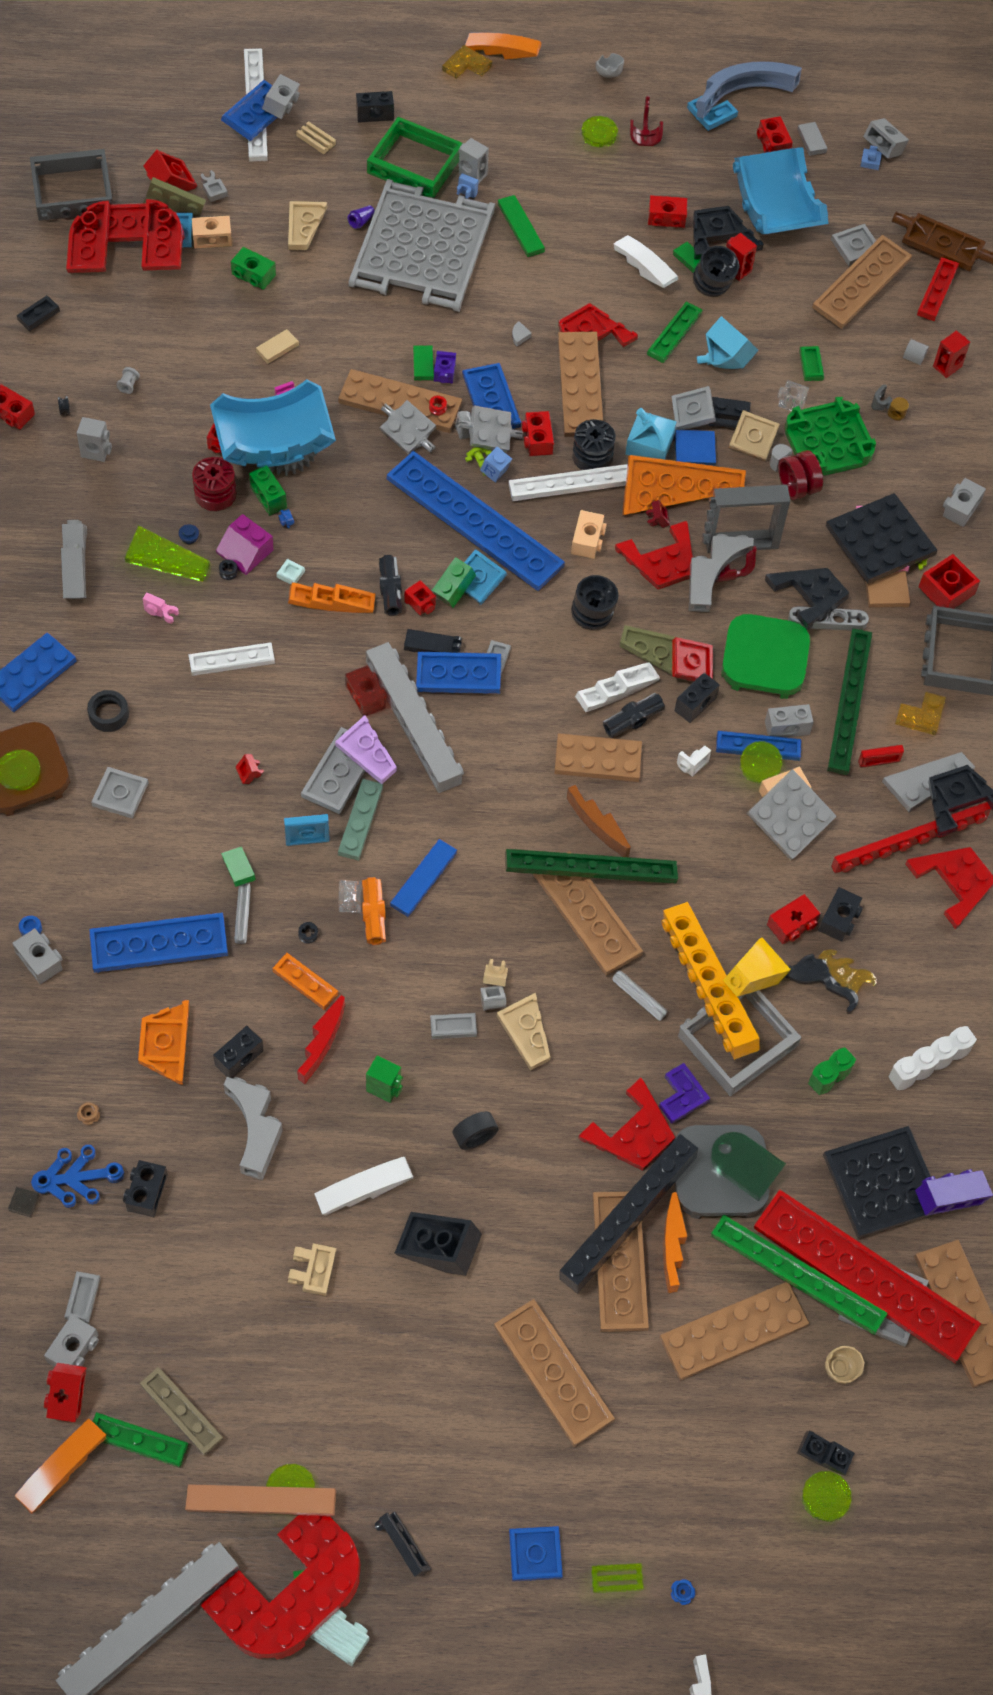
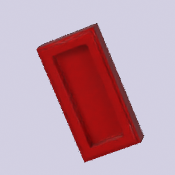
M903 745L862 750L858 760L859 766L862 768L900 762L904 753Z

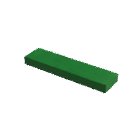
M512 195L498 199V206L526 256L531 257L544 253L545 247L516 196Z
M686 301L648 349L647 355L664 363L701 316L703 309Z
M97 1412L92 1421L106 1434V1439L103 1443L177 1468L181 1467L189 1446L187 1442Z

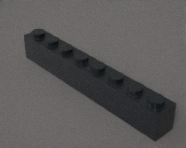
M679 1134L560 1269L559 1279L578 1294L697 1158L698 1147Z

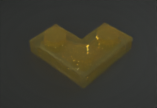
M463 45L442 65V71L457 79L466 69H469L482 77L492 67V60Z
M925 692L921 708L901 703L895 724L936 735L946 697Z

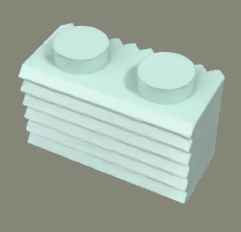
M338 1610L310 1638L350 1666H353L369 1641V1636L366 1635L368 1630L357 1622L352 1625L345 1620L347 1615Z

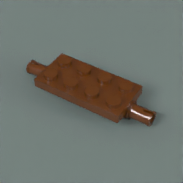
M898 211L895 212L892 223L903 226L907 230L902 243L939 259L942 257L959 263L958 267L967 271H971L976 260L978 261L979 259L993 265V252L984 249L986 241L920 213L916 217H909Z

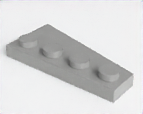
M960 752L884 777L882 782L906 810L911 812L931 799L928 784L929 777L965 765H969L974 770L975 766Z

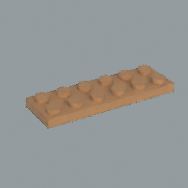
M882 235L813 303L812 308L843 329L911 260L912 255Z
M558 332L564 437H574L578 425L586 420L597 419L603 421L597 332Z
M351 369L338 398V403L388 416L381 410L385 403L393 410H396L408 400L436 425V430L451 433L457 413L462 405V399ZM437 395L444 397L447 401V410L440 416L433 415L429 410L430 399Z
M533 874L606 976L643 955L641 947L590 878Z
M593 1192L594 1231L628 1192ZM642 1221L597 1271L600 1332L648 1331L649 1329Z
M959 1240L917 1253L914 1258L923 1278L929 1280L927 1287L981 1323L959 1357L972 1388L993 1381V1314Z
M785 1282L661 1334L659 1338L681 1381L808 1327L809 1322L790 1284Z
M534 1299L494 1324L495 1330L573 1447L615 1420Z

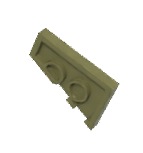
M153 177L143 203H146V199L157 200L167 204L173 212L193 213V216L200 217L206 200Z
M624 625L620 647L672 675V640L675 636Z

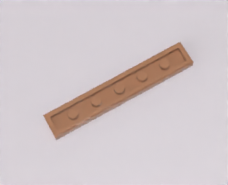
M188 1485L185 1510L187 1512L334 1516L336 1489Z

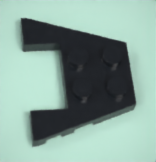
M730 206L694 210L693 247L695 260L700 259L703 252L710 248L708 242L730 239L739 233H742L757 245L756 251L762 250L764 244L761 240H757L754 237V232L751 229H747L742 224L743 220Z
M828 568L770 573L765 576V581L774 592L793 585L808 602L811 608L800 611L797 614V619L806 630L810 629L815 621L823 619L824 614L828 611H833L849 598V591Z
M969 765L929 777L928 784L939 837L957 831L958 826L951 816V812L987 801L993 810V789Z

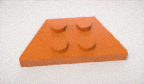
M184 1000L181 1005L171 1009L167 1007L160 1010L157 1014L145 1016L141 1022L139 1064L178 1084H183L189 1000Z

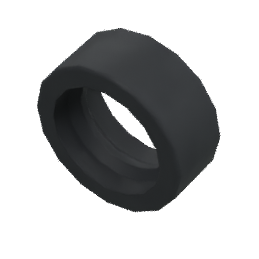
M103 690L93 695L88 702L87 712L89 720L97 730L103 732L119 730L126 724L129 718L128 704L125 697L119 692ZM114 703L120 706L121 711L114 718L102 719L97 717L96 709L102 704Z
M484 1111L465 1118L454 1127L452 1133L460 1149L469 1150L492 1139L497 1134L499 1128L491 1112Z

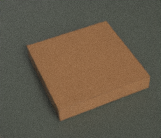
M897 571L869 584L865 581L869 607H909L910 598L906 571Z

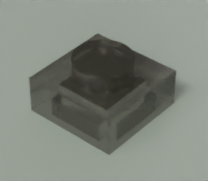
M16 1187L8 1207L9 1212L32 1218L40 1197L39 1193Z

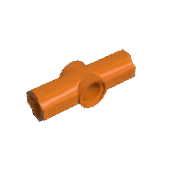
M369 877L362 880L363 922H365L367 943L380 945L386 942L384 925L386 917L385 903L382 901L381 879Z

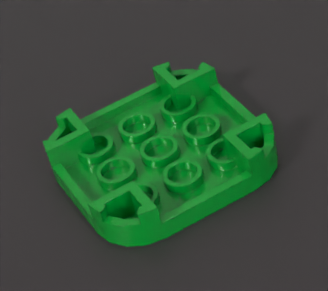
M835 397V401L832 403L806 409L796 406L786 419L785 435L794 454L796 455L805 450L811 451L820 464L823 476L867 465L872 460L876 447L875 438L871 439L860 416V406L857 402L852 404L849 401L843 400V397Z
M742 614L735 617L728 628L721 668V677H724L725 681L732 686L731 689L739 691V688L742 687L780 694V699H788V696L800 691L805 679L810 646V635L806 628L793 621L754 614Z

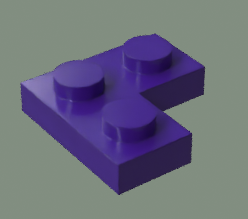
M685 1063L665 1074V1079L676 1093L662 1101L659 1107L671 1124H674L709 1102L710 1097Z

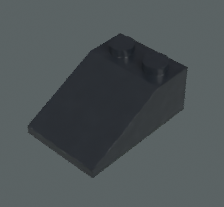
M410 1212L395 1254L445 1273L466 1276L482 1233L471 1220Z

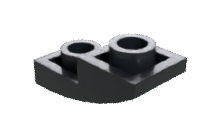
M810 1430L806 1431L797 1451V1454L841 1475H846L855 1454L835 1441L829 1442Z

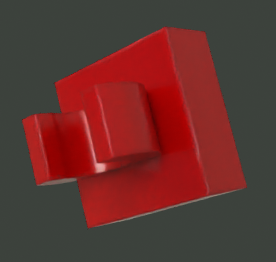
M244 754L236 765L243 784H250L254 778H259L264 770L258 769L257 766L260 764V761L254 760L252 754Z

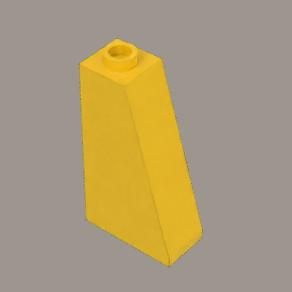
M760 938L723 981L739 997L778 985L791 969L763 938Z

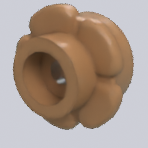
M93 1103L82 1104L77 1113L78 1120L82 1121L85 1125H91L94 1121H98L100 1118L98 1106Z

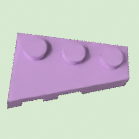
M363 716L335 741L336 747L380 784H383L397 771L395 763L385 747L382 746L378 735L371 728L366 716Z

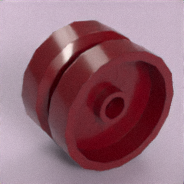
M805 450L797 453L795 456L790 455L779 460L778 473L781 485L788 486L791 500L803 498L806 494L812 495L822 490V470L816 456L811 451Z

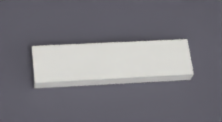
M272 643L189 654L192 676L275 664Z

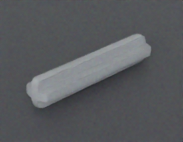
M250 883L238 887L234 936L235 943L245 944L247 942Z
M622 971L615 973L612 980L655 1018L660 1021L664 1019L668 1011Z

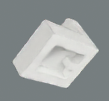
M703 746L700 750H695L690 757L681 751L678 754L677 765L683 772L693 777L709 762L711 750Z

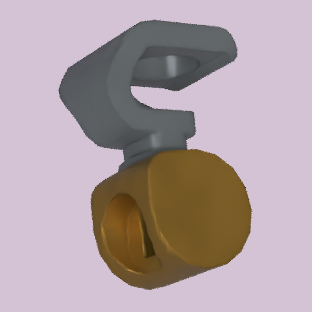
M883 384L874 394L871 403L872 409L884 410L887 408V415L897 421L904 419L909 407L908 401L902 397L891 400L890 396L886 400L881 401L880 399L884 397L887 385Z

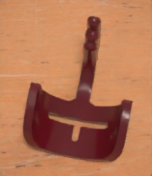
M650 96L645 98L643 130L637 129L633 125L634 120L630 119V137L639 146H654L661 141L663 136V121H660V125L656 129L648 130Z
M753 546L752 550L746 554V564L740 571L736 569L730 570V565L728 564L724 568V573L721 571L717 579H715V583L736 580L737 577L750 574L756 564V546Z

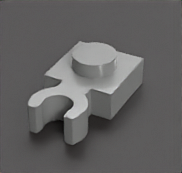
M212 170L208 178L203 173L201 174L203 190L210 202L228 197L227 189L220 178L215 180V173Z

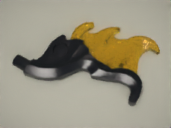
M832 949L823 951L818 959L812 953L804 956L797 964L788 966L791 970L785 977L789 980L802 984L821 982L825 985L826 990L846 998L849 1001V1006L846 1010L848 1014L858 1004L857 993L860 986L865 982H871L876 986V978L872 972L865 969L850 968L848 964L854 963L853 959H833L831 956L836 955L837 951Z

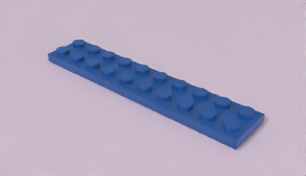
M412 451L387 474L388 481L537 591L544 587L565 566V561L416 452Z

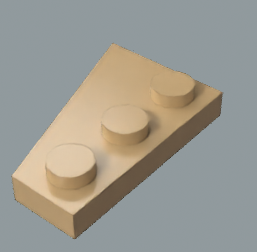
M290 201L288 250H308L327 209V202Z
M536 993L497 1012V1018L530 1071L550 1061L549 1048L543 1030Z

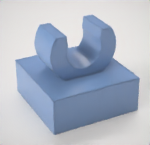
M870 145V149L864 148L860 167L874 170L879 169L882 153L877 151V146Z
M462 173L458 181L457 195L462 193L465 194V198H475L478 193L479 180Z

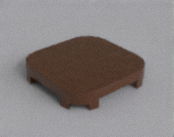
M29 722L1 731L0 813L11 816L14 815V810L54 797L55 800L63 797V792L68 788L70 778L66 763L51 729L43 723Z

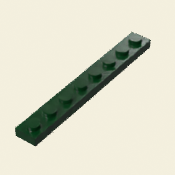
M854 628L851 631L827 767L829 772L848 775L873 632Z
M506 849L505 851L506 872L674 884L678 881L677 861L518 849Z

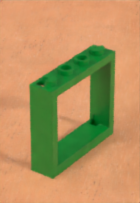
M397 117L367 159V173L385 181L390 179L399 184L416 188L424 187L423 196L434 199L459 163V148L463 143L424 126ZM399 136L450 155L433 181L383 161Z

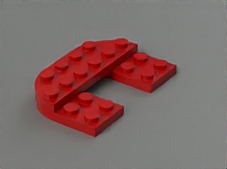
M146 199V203L112 205H110L109 200L97 202L86 207L87 211L81 216L77 215L70 227L66 265L68 273L106 272L108 242L143 241L141 264L143 271L181 270L184 230L176 212H173L167 204L161 201Z
M298 1515L277 1534L278 1538L306 1569L270 1603L238 1570L200 1605L232 1643L243 1653L257 1659L276 1658L277 1660L288 1657L301 1650L306 1645L305 1641L341 1607L345 1608L353 1599L360 1582V1558L349 1534L344 1532L330 1516Z

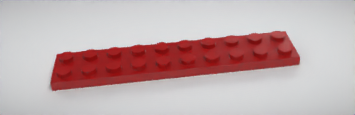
M782 1190L777 1192L754 1225L755 1230L810 1267L887 1312L886 1318L953 1363L957 1362L981 1324Z

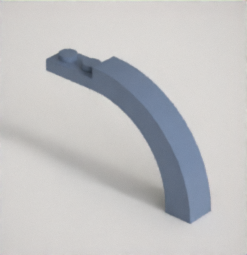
M749 62L725 68L707 80L704 95L701 98L699 97L696 102L697 117L704 118L724 95L738 89L773 87L793 92L799 85L802 68L777 62Z

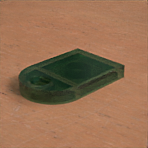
M728 1132L716 1139L711 1150V1162L715 1170L757 1201H760L786 1165L785 1162L751 1138L738 1132ZM727 1144L731 1148V1152L727 1154L722 1153L718 1146Z

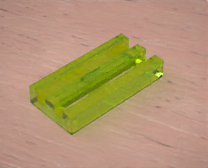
M642 1564L591 1566L593 1593L643 1591ZM636 1571V1574L597 1576V1573ZM637 1580V1584L598 1586L597 1583Z

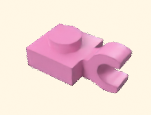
M146 593L143 597L144 610L147 613L161 618L164 616V620L167 623L172 624L174 622L173 617L169 616V614L178 615L177 607L165 604V600Z

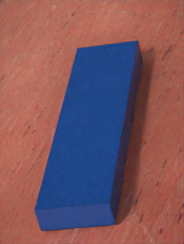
M717 731L716 752L800 761L801 739Z
M439 839L390 902V906L409 917L455 857L457 849Z

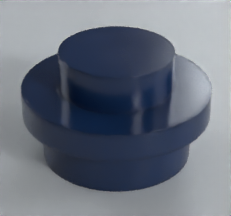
M187 524L179 529V538L186 544L196 542L199 537V530L194 525Z

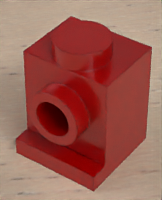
M420 580L405 590L404 602L409 604L421 616L423 613L430 614L433 612L436 605V595Z

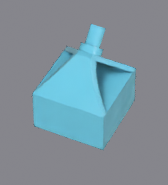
M721 316L706 333L709 353L697 356V363L712 364L714 367L724 369L744 368L758 352V349Z
M639 408L636 412V420L627 439L625 455L666 459L675 435L677 422L647 413L642 408Z

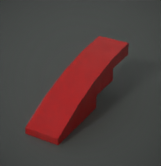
M342 995L313 1026V1036L315 1038L305 1048L307 1060L297 1070L298 1080L303 1084H306L318 1069L338 1032L345 1009V997Z

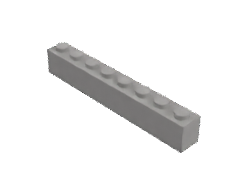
M389 642L367 650L366 663L437 792L441 793L462 784L463 768L460 763L455 762L452 748L446 746L444 734L436 728V721L432 713L429 714L427 712L425 700L417 694L415 682L413 680L410 681L408 678L406 666L404 664L401 665L399 662L397 650L395 648L392 649Z
M218 1542L215 1546L214 1544L207 1546L202 1551L201 1558L196 1562L192 1560L181 1569L182 1574L176 1579L173 1577L168 1579L161 1586L162 1590L156 1596H153V1594L148 1596L141 1603L142 1607L137 1612H130L120 1621L121 1625L114 1631L110 1629L100 1637L101 1642L94 1648L90 1646L79 1655L80 1660L73 1666L71 1664L65 1666L58 1673L59 1678L56 1679V1682L66 1695H94L239 1570V1566L222 1544Z

